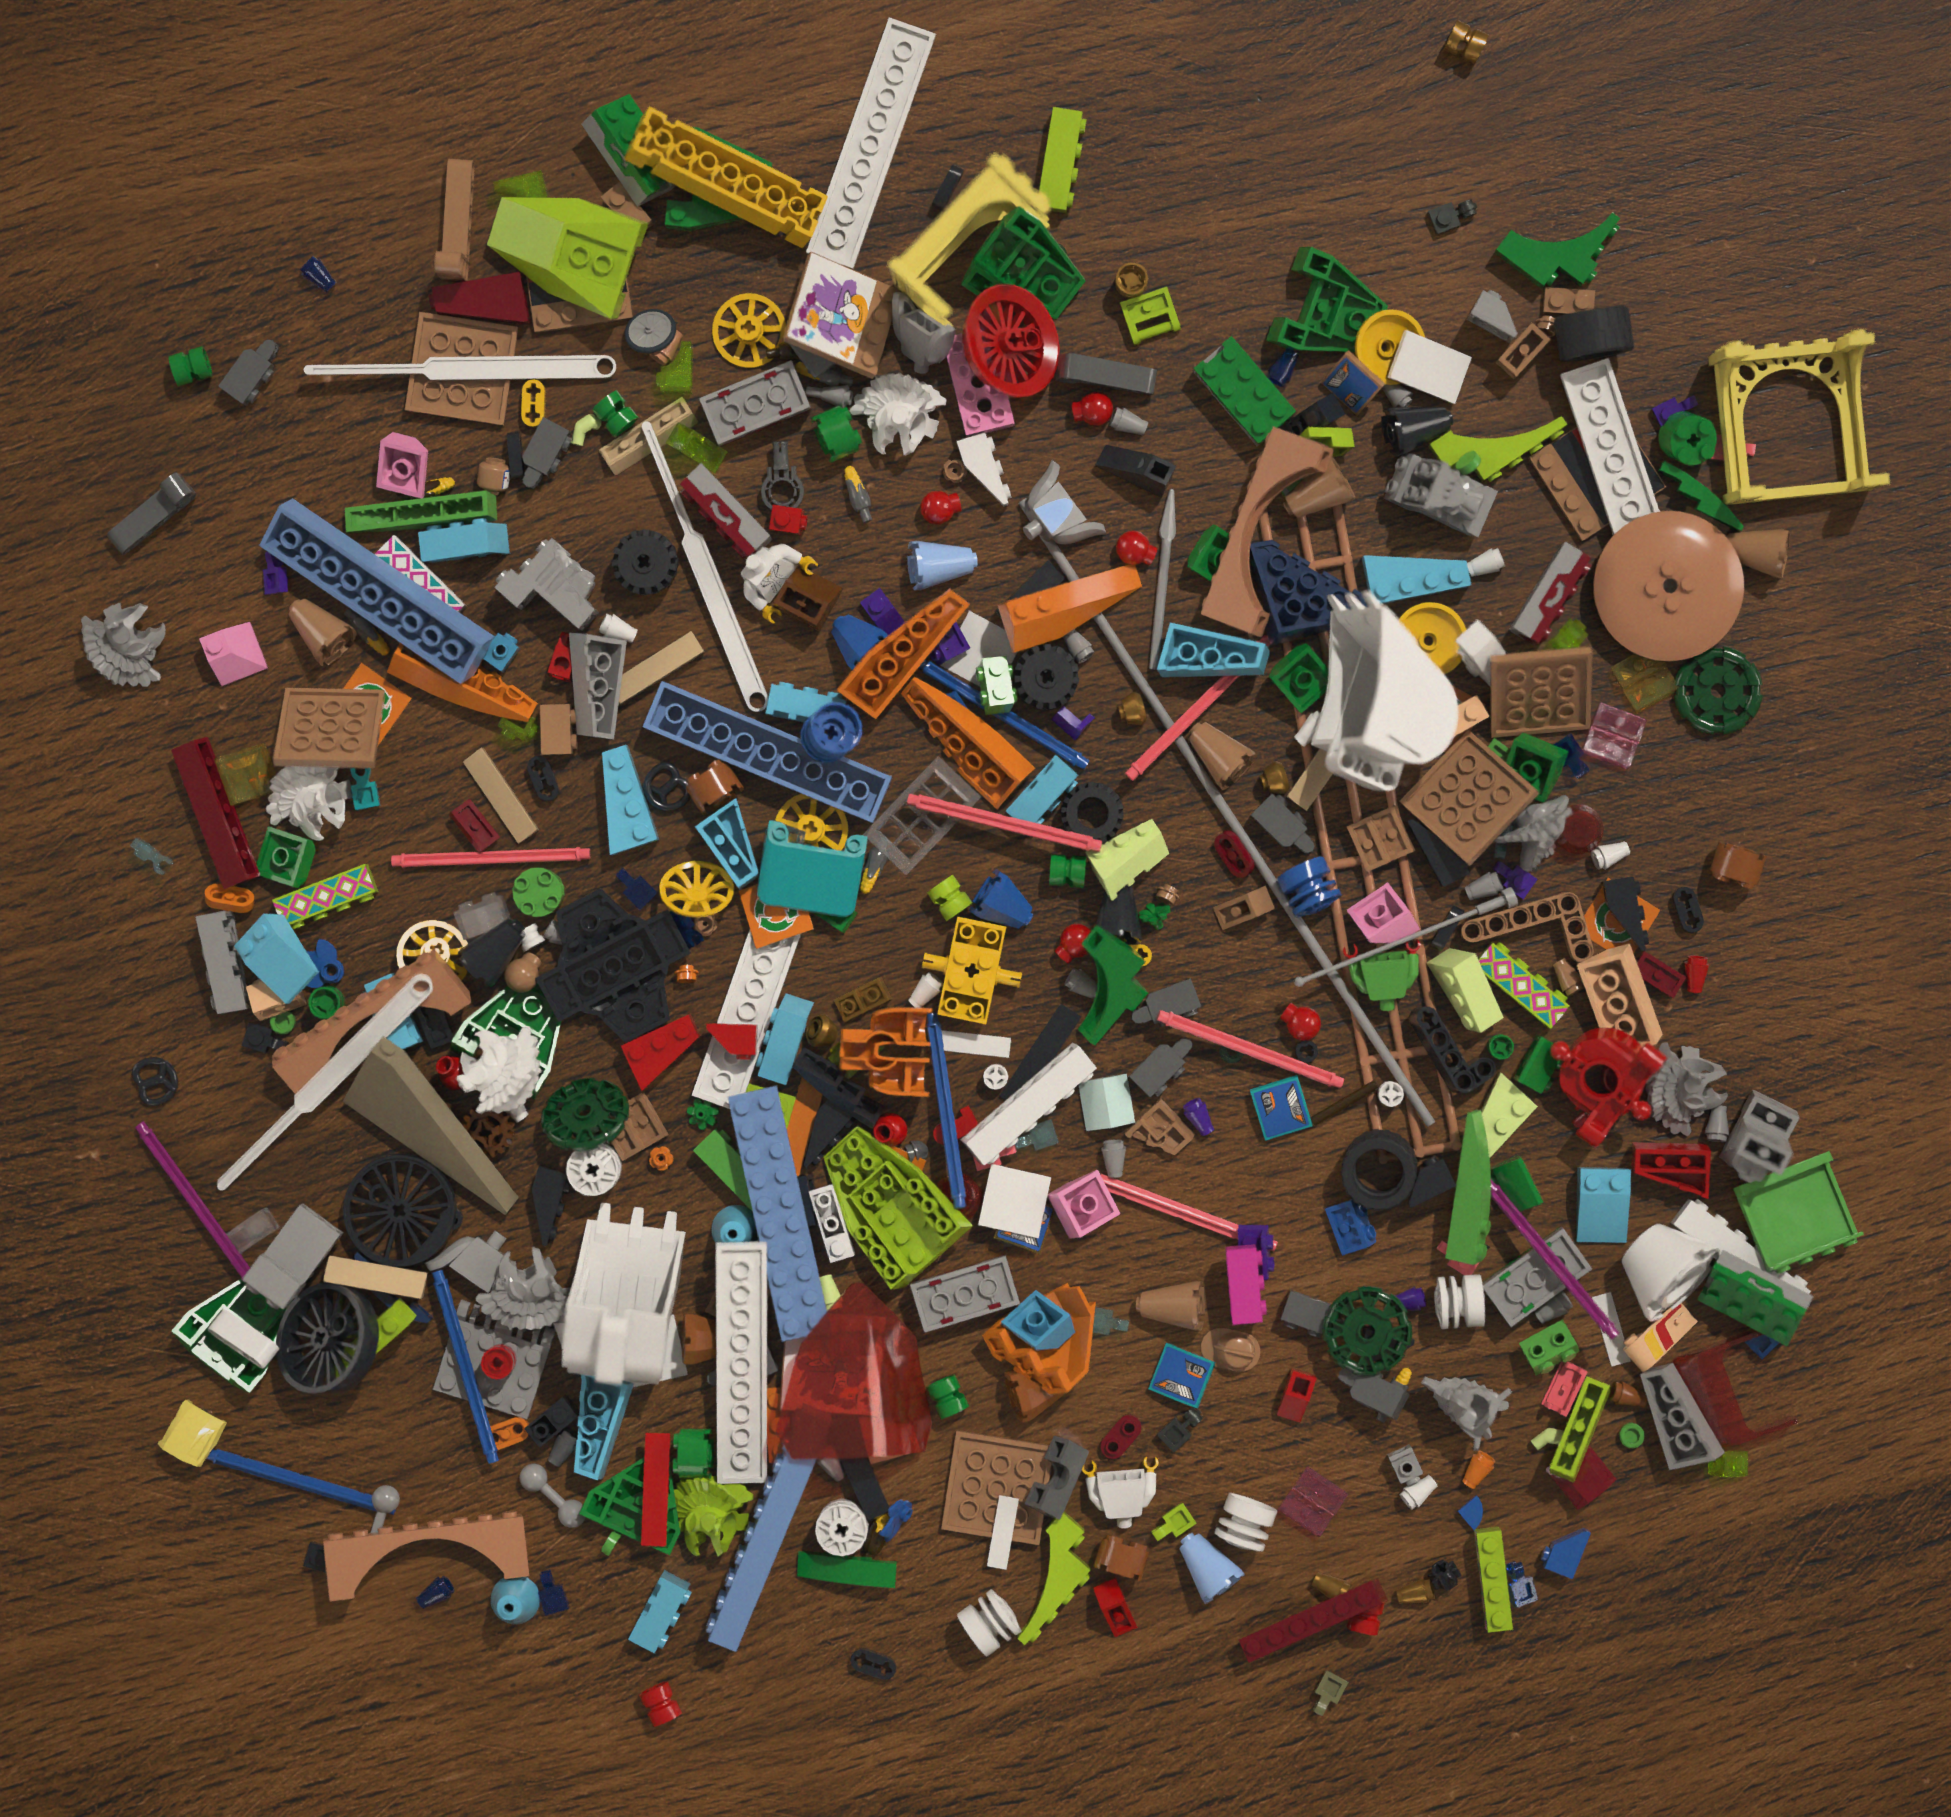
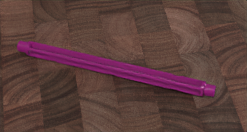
M143 1121L135 1127L140 1134L139 1138L145 1142L242 1277L241 1279H243L250 1270L249 1265L154 1135L152 1128L149 1129Z
M1491 1179V1198L1602 1330L1601 1332L1605 1333L1610 1340H1613L1620 1334L1614 1327L1615 1324L1609 1320L1504 1194L1500 1186L1496 1185Z

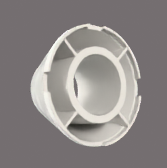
M1656 1224L1645 1231L1630 1246L1622 1259V1264L1645 1317L1651 1322L1659 1320L1664 1316L1661 1312L1669 1307L1674 1310L1685 1301L1711 1272L1713 1267L1710 1263L1713 1258L1718 1260L1720 1249L1714 1244L1662 1224Z

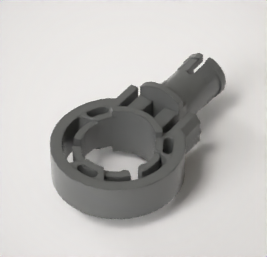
M779 441L772 442L774 480L772 477V467H767V478L763 482L761 489L762 499L766 506L772 510V504L767 498L766 490L769 489V497H772L771 489L773 484L779 480H785L792 484L794 496H797V488L800 489L797 502L791 506L792 508H797L804 497V486L801 479L797 476L796 466H791L792 479H790L788 441L781 442V452ZM780 470H784V477H780ZM792 498L789 502L780 503L776 501V499H773L772 502L779 506L790 507L789 504L792 503L795 499Z

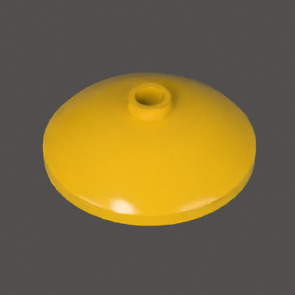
M1383 310L1370 316L1360 327L1355 341L1356 358L1380 378L1385 385L1401 384L1387 378L1404 330L1425 338L1420 324L1411 315L1399 310ZM1383 343L1387 345L1385 352L1381 349Z
M1421 603L1408 609L1399 618L1398 621L1417 641L1418 647L1443 675L1452 671L1461 662L1462 657L1457 652L1459 646L1456 639L1466 631V627L1459 615L1451 608L1439 603ZM1427 636L1433 640L1430 646L1424 643V638Z

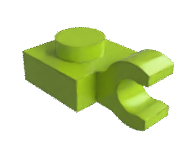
M1183 1502L1162 1515L1165 1523L1156 1527L1151 1532L1156 1540L1159 1541L1170 1532H1173L1175 1537H1178L1197 1523Z

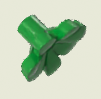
M1153 902L1146 905L1148 910H1141L1139 918L1143 923L1149 922L1150 925H1153L1154 929H1161L1163 927L1162 920L1167 919V914L1170 913V906L1165 903H1159L1155 907Z
M696 1098L694 1100L695 1107L689 1106L687 1108V1113L692 1115L689 1123L691 1125L698 1123L700 1130H706L707 1123L715 1126L717 1119L713 1116L719 1114V1108L711 1107L712 1102L705 1100L702 1103L700 1098Z

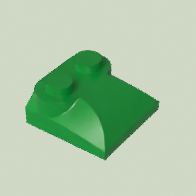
M1214 524L1206 529L1190 553L1187 567L1211 582L1221 563L1220 556L1228 545L1229 533Z
M1305 643L1295 647L1272 668L1269 678L1300 713H1303L1327 691L1329 669L1310 646Z
M268 826L256 863L260 875L299 888L307 880L315 855V845L310 839Z

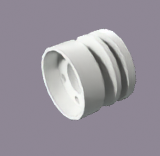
M603 1143L599 1145V1149L593 1151H574L567 1162L566 1173L569 1183L576 1191L584 1195L597 1196L607 1192L617 1184L621 1176L622 1163L614 1148ZM589 1163L593 1166H599V1169L596 1171L597 1176L594 1173H588Z
M1463 1275L1462 1287H1457L1455 1277L1450 1276L1448 1288H1446L1445 1278L1437 1277L1434 1300L1435 1311L1441 1329H1448L1449 1317L1452 1318L1453 1328H1458L1459 1319L1464 1316L1467 1327L1484 1326L1485 1306L1481 1275Z
M1228 1493L1223 1509L1230 1513L1232 1518L1220 1517L1219 1523L1227 1526L1228 1529L1216 1527L1215 1534L1236 1547L1246 1550L1264 1551L1265 1544L1256 1538L1268 1540L1269 1535L1260 1530V1526L1272 1527L1278 1511L1257 1500L1239 1494Z
M833 1500L823 1507L818 1516L815 1529L817 1540L822 1548L832 1555L845 1556L853 1554L862 1547L866 1540L869 1521L861 1505L853 1500ZM839 1523L842 1526L847 1525L846 1534H842L841 1531L836 1532Z
M992 1589L986 1593L991 1602L990 1604L983 1597L978 1598L982 1608L981 1611L969 1605L957 1614L964 1629L985 1656H989L1000 1648L997 1635L1000 1634L1007 1641L1012 1639L1007 1628L1015 1635L1022 1632L1010 1606Z

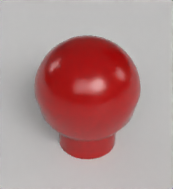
M1102 392L1086 394L1081 401L1072 402L1075 422L1084 421L1092 426H1101L1108 422L1113 414L1112 401Z
M932 491L924 496L920 505L923 518L933 525H942L949 521L953 514L962 512L957 493L948 495L943 491Z
M1134 530L1123 533L1116 543V553L1120 560L1131 565L1142 562L1150 566L1158 549L1150 545L1149 540L1144 534Z
M1083 924L1067 926L1060 936V945L1055 949L1057 955L1068 964L1074 958L1087 955L1089 952L1081 943L1091 933V930Z
M1290 1003L1280 1017L1287 1024L1289 1033L1297 1040H1310L1319 1033L1321 1028L1319 1014L1309 1007H1297Z
M443 1056L436 1063V1071L440 1081L450 1090L463 1089L456 1079L457 1076L464 1075L460 1062L461 1057Z
M886 1113L878 1119L873 1128V1134L879 1142L885 1143L889 1147H896L907 1136V1124L901 1116L895 1113Z

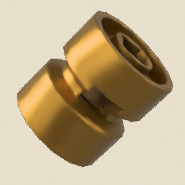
M1457 20L1444 50L1454 55L1461 53L1464 60L1476 64L1489 34L1478 29L1472 31L1470 25Z
M1130 262L1124 264L1116 274V290L1121 296L1128 299L1141 296L1147 287V271L1138 263Z

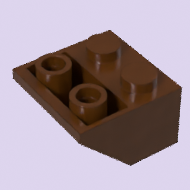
M799 565L784 582L773 603L775 608L782 613L820 632L843 588L815 573L812 575L807 574Z

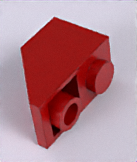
M1291 1367L1276 1415L1300 1423L1309 1404L1317 1377L1314 1374Z

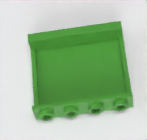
M1830 1151L1784 1169L1782 1175L1774 1172L1766 1175L1762 1181L1754 1180L1752 1183H1746L1733 1188L1767 1272L1775 1270L1776 1274L1791 1269L1789 1264L1798 1261V1264L1802 1265L1812 1261V1255L1820 1252L1821 1256H1825L1835 1252L1834 1246L1843 1244L1845 1248L1857 1243L1856 1238L1864 1235L1863 1231L1857 1232L1829 1164L1833 1160Z

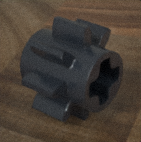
M1442 1559L1432 1565V1573L1428 1574V1577L1436 1590L1442 1588L1448 1591L1458 1585L1457 1578L1461 1577V1573L1454 1561L1448 1563Z

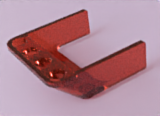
M1754 1329L1682 1354L1671 1362L1675 1365L1722 1448L1739 1445L1798 1423L1797 1418L1791 1415L1752 1430L1745 1424L1722 1357L1725 1350L1729 1347L1764 1335Z

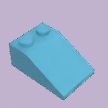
M263 914L234 945L245 965L286 1004H290L319 972L287 919L281 914Z
M1577 1167L1576 1242H1627L1631 1187L1630 1169Z

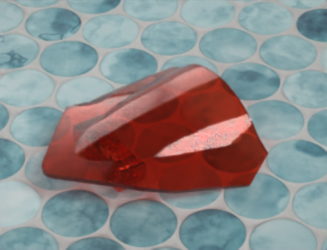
M856 1282L851 1284L801 1342L775 1431L792 1459L863 1458L925 1452L932 1420L920 1366L916 1336L863 1283Z

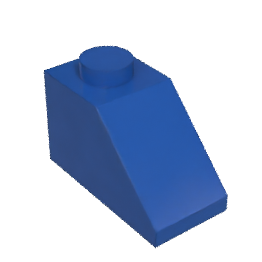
M1582 1528L1552 1541L1549 1547L1545 1546L1540 1559L1543 1561V1567L1573 1579L1591 1532L1588 1529Z

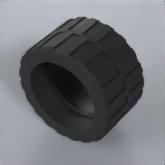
M1627 306L1588 309L1565 314L1554 319L1559 358L1563 362L1607 357L1634 349L1630 314Z
M1386 1129L1366 1131L1353 1139L1346 1149L1341 1168L1342 1184L1348 1196L1364 1208L1377 1211L1392 1209V1207L1400 1205L1403 1200L1409 1197L1417 1176V1159L1414 1149L1409 1145L1410 1143L1402 1138L1400 1134ZM1372 1149H1384L1392 1152L1400 1159L1403 1166V1175L1400 1182L1387 1190H1374L1365 1186L1356 1174V1163L1359 1157Z

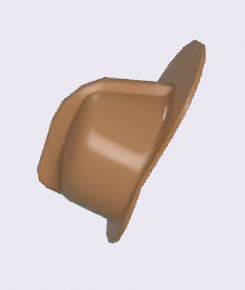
M1216 1328L1209 1331L1201 1343L1203 1357L1216 1362L1215 1367L1245 1372L1252 1369L1260 1358L1258 1341L1252 1335L1227 1328Z

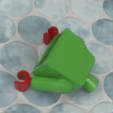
M1418 939L1415 943V949H1411L1408 946L1409 941L1404 943L1405 951L1378 953L1348 965L1354 984L1362 993L1369 994L1370 1000H1379L1382 1011L1395 1009L1394 999L1405 997L1406 990L1410 989L1419 974V956L1416 954V951L1420 948L1421 944ZM1354 945L1355 953L1353 955L1346 954V949L1344 947V956L1347 959H1351L1358 956L1357 946Z

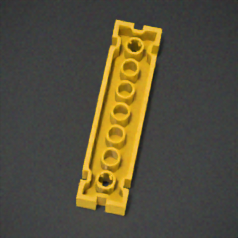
M649 106L640 118L634 133L636 136L631 141L624 160L640 168L645 164L653 167L652 174L774 235L781 231L787 234L785 240L801 248L807 244L813 236L818 223L816 218L823 211L828 198L827 195L811 187L808 191L800 188L801 182L678 120L671 124L665 121L667 118L666 114Z

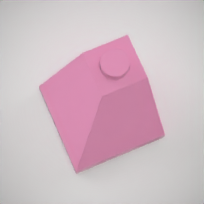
M395 432L386 436L380 441L376 487L423 498L428 450L414 437Z
M251 622L222 629L199 638L207 660L221 686L268 669Z
M1386 883L1347 909L1348 914L1370 943H1391L1420 930L1411 912L1389 883Z

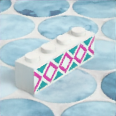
M393 535L375 553L376 556L459 613L467 607L397 536Z

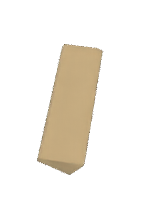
M683 397L643 421L651 423L660 447L698 423ZM643 422L599 449L614 475L621 473L652 453L642 429Z
M693 632L687 633L622 674L619 704L622 705L703 654L704 650Z
M480 748L463 761L518 844L539 830L484 748Z
M1322 749L1318 750L1286 796L1306 811L1333 774L1327 769L1325 763L1328 752Z
M329 1256L323 1281L422 1299L428 1273Z

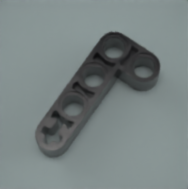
M1417 1007L1410 1012L1409 1021L1450 1091L1454 1093H1468L1494 1076L1496 1066L1489 1058H1474L1466 1063L1434 1008ZM1423 1014H1426L1424 1022H1422L1421 1019L1424 1017ZM1435 1033L1440 1037V1042L1437 1046L1432 1041ZM1448 1054L1452 1058L1450 1067L1445 1064V1057ZM1479 1063H1482L1485 1067L1482 1075L1477 1070ZM1460 1075L1465 1080V1084L1462 1088H1460L1457 1084V1080Z

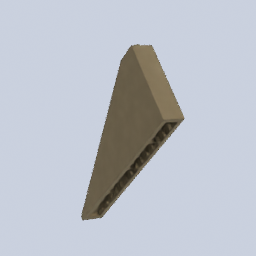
M383 1036L370 1051L343 1102L506 1215L519 1198L405 1051Z

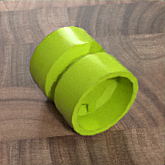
M951 875L927 892L933 903L940 905L939 911L946 921L973 903L966 892H960L961 885L954 875Z

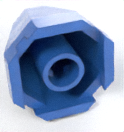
M849 614L839 616L832 624L833 629L831 633L847 665L852 670L870 649L889 636L882 629Z
M995 869L992 873L996 876L994 878L988 876L973 898L972 902L976 906L975 908L970 906L969 911L981 919L1015 928H1020L1022 925L1027 926L1033 917L1031 913L1032 906L1009 877Z

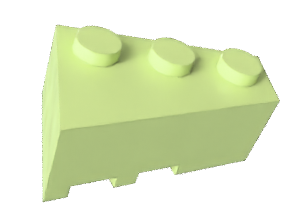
M1153 819L1103 843L1100 852L1090 850L1086 854L1094 874L1111 901L1118 897L1116 893L1125 885L1130 887L1135 882L1134 878L1143 870L1148 872L1165 858L1169 851L1162 833Z
M1449 948L1427 962L1428 967L1467 1030L1481 1033L1504 1018L1476 953Z
M1501 1072L1497 1073L1481 1109L1488 1142L1489 1158L1538 1107Z

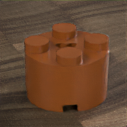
M720 759L712 762L707 767L709 770L703 774L696 773L686 780L689 784L686 790L702 815L707 814L706 809L711 808L712 811H716L737 797L734 793L737 789L740 792L744 789L727 762L722 763Z
M1719 841L1710 871L1713 872L1712 876H1715L1716 879L1729 882L1730 878H1732L1740 886L1753 889L1754 885L1759 883L1767 856L1761 853L1759 856L1754 854L1753 850L1729 843L1725 847V844Z
M1106 1535V1539L1102 1538L1093 1567L1100 1569L1102 1564V1570L1132 1579L1134 1574H1136L1135 1580L1141 1581L1149 1556V1552L1146 1551L1147 1546L1130 1542V1545L1127 1546L1122 1544L1124 1539L1111 1535Z

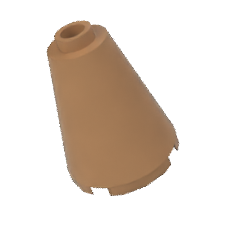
M1332 456L1325 473L1319 471L1307 475L1285 495L1286 501L1283 504L1290 516L1294 514L1298 518L1351 502L1355 499L1348 480L1344 478L1341 468Z
M1774 529L1727 534V539L1734 547L1742 565L1775 578H1783L1787 562V548H1789L1790 530Z
M298 599L289 607L291 621L315 660L321 666H323V662L329 665L338 660L349 649L346 646L348 641L351 639L354 642L357 632L352 626L309 600Z
M1198 722L1189 731L1191 735L1189 737L1190 743L1218 787L1222 790L1229 788L1226 783L1230 780L1234 783L1238 781L1252 766L1251 757H1257L1253 750L1207 722L1203 724Z
M1193 1281L1142 1292L1141 1297L1136 1299V1311L1140 1312L1141 1317L1194 1331H1201L1204 1321H1199L1202 1314H1205V1289L1201 1287L1203 1282Z

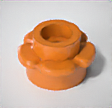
M681 965L679 970L674 972V975L677 976V982L685 984L696 982V975L699 974L692 965Z
M655 1147L651 1150L649 1163L653 1168L664 1171L673 1163V1155L670 1154V1150L667 1147ZM659 1156L663 1157L662 1161L659 1160Z

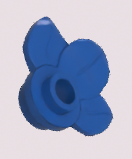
M319 939L316 951H307L319 971L306 985L310 988H319L326 982L337 983L344 975V967L337 960L336 948L330 942ZM331 966L336 968L334 976L328 974V968Z
M900 1499L888 1509L890 1519L879 1533L885 1537L884 1541H890L897 1534L902 1522H906L911 1517L913 1512L911 1509L912 1503L908 1500L903 1501Z

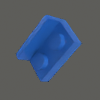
M1351 1199L1325 1209L1342 1255L1367 1248L1376 1243V1231L1367 1217V1208L1355 1203Z

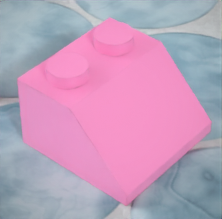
M1098 1170L1070 1181L1047 1195L1069 1239L1080 1238L1120 1214Z

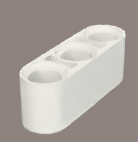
M225 1309L220 1312L208 1327V1331L213 1336L262 1369L267 1366L279 1351V1347L273 1341Z

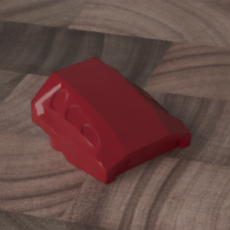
M1590 1445L1575 1482L1551 1474L1550 1466L1545 1468L1577 1510L1593 1501L1616 1480L1615 1476Z

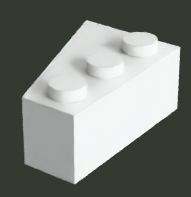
M1477 620L1456 639L1459 646L1457 652L1461 655L1462 661L1467 665L1466 669L1475 678L1479 675L1490 686V656L1504 655L1506 652L1497 639Z

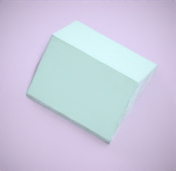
M1127 1074L1092 1079L1078 1084L1086 1131L1135 1123Z

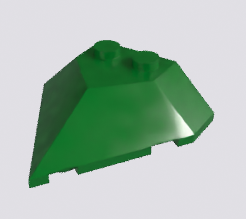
M644 1458L590 1490L579 1514L641 1542ZM670 1463L666 1546H650L668 1555L671 1554L680 1534Z

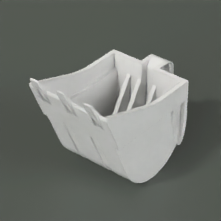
M1363 592L1369 608H1364L1351 593L1345 594L1351 609H1346L1334 595H1328L1327 598L1334 610L1330 612L1328 684L1325 701L1311 745L1328 752L1325 763L1330 772L1371 790H1392L1398 784L1404 763L1427 762L1437 757L1449 745L1454 736L1458 721L1457 699L1447 678L1418 647L1417 641L1388 608L1382 606L1370 592Z
M601 1203L597 1220L587 1219L576 1274L567 1302L562 1367H567L568 1373L596 1376V1382L622 1385V1381L627 1380L658 1384L660 1379L663 1378L668 1328L680 1281L686 1232L676 1231V1212L668 1211L664 1228L659 1229L643 1226L644 1209L634 1207L630 1225L610 1222L611 1205Z

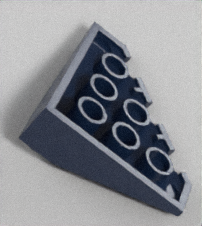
M1273 540L1251 543L1249 553L1259 602L1264 611L1270 614L1265 626L1270 645L1292 642L1330 630V612L1334 610L1327 596L1334 595L1346 609H1351L1345 597L1346 593L1351 592L1338 585L1341 580L1326 571L1321 575L1309 568L1310 562L1293 553L1291 557L1278 549L1280 544ZM1354 589L1351 594L1364 608H1367L1363 593Z

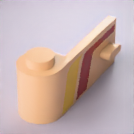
M1682 1303L1674 1310L1671 1307L1667 1308L1662 1313L1664 1316L1654 1321L1643 1333L1637 1336L1633 1333L1623 1342L1625 1345L1623 1351L1642 1372L1651 1368L1698 1322Z

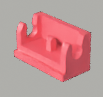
M1560 1362L1541 1404L1567 1417L1587 1371L1570 1362Z

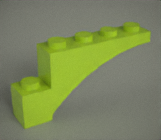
M1561 416L1533 431L1503 438L1464 437L1454 435L1450 430L1432 442L1428 447L1437 461L1448 463L1453 470L1457 469L1456 463L1464 454L1476 451L1481 457V463L1474 471L1481 482L1486 479L1491 482L1502 475L1500 470L1505 466L1509 465L1512 468L1523 461L1521 456L1529 451L1532 455L1544 447L1541 442L1550 437L1553 441L1565 433L1562 428L1567 423Z
M1065 1511L1060 1520L1053 1518L1045 1528L1050 1536L1048 1574L1043 1592L1034 1612L1022 1628V1632L1017 1635V1639L1024 1645L1028 1641L1033 1643L1042 1632L1039 1630L1045 1622L1050 1624L1058 1614L1055 1610L1061 1603L1066 1605L1074 1596L1072 1591L1076 1586L1082 1587L1091 1576L1088 1574L1090 1566L1070 1550L1072 1546L1077 1548L1085 1538L1082 1535L1084 1528Z

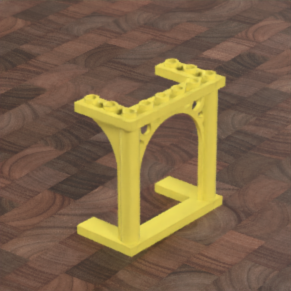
M994 154L988 160V167L900 259L895 257L889 263L893 284L902 293L906 294L918 309L944 326L950 324L953 327L946 319L951 314V309L924 283L973 232L986 224L1001 221L1005 215L1018 206L1040 219L1047 230L1050 229V224L1048 223L1050 219L1046 215L1050 211V206L1048 205L1050 200L1041 191L1036 193L1030 187L1032 183L1022 173L1017 175L1013 171V164L1003 155L999 158Z
M1865 330L1850 331L1849 334H1844L1843 337H1838L1837 342L1828 343V339L1823 338L1812 340L1813 344L1804 345L1803 341L1789 342L1787 347H1779V343L1764 345V349L1756 350L1753 345L1742 346V342L1727 343L1726 346H1721V349H1716L1714 354L1708 356L1709 367L1714 366L1727 485V494L1722 495L1725 505L1870 491L1889 484L1888 474L1869 475L1861 403L1860 374L1862 358L1866 347L1875 343L1874 333L1865 334ZM1815 356H1817L1813 366H1807L1805 364L1806 358L1807 361H1810ZM1825 357L1831 358L1833 360L1831 370L1828 373H1821L1819 370L1821 360ZM1783 360L1789 362L1788 366L1783 365ZM1765 363L1767 367L1764 371H1760L1756 364L1764 365ZM1745 365L1751 368L1754 373L1753 380L1748 381L1740 376V366ZM1794 369L1810 373L1827 385L1834 395L1839 408L1846 481L1765 489V486L1750 487L1743 410L1750 391L1762 378L1779 370ZM1838 371V376L1835 377L1838 383L1831 382L1830 377ZM1736 381L1740 385L1745 386L1744 392H1738L1740 386H1736Z

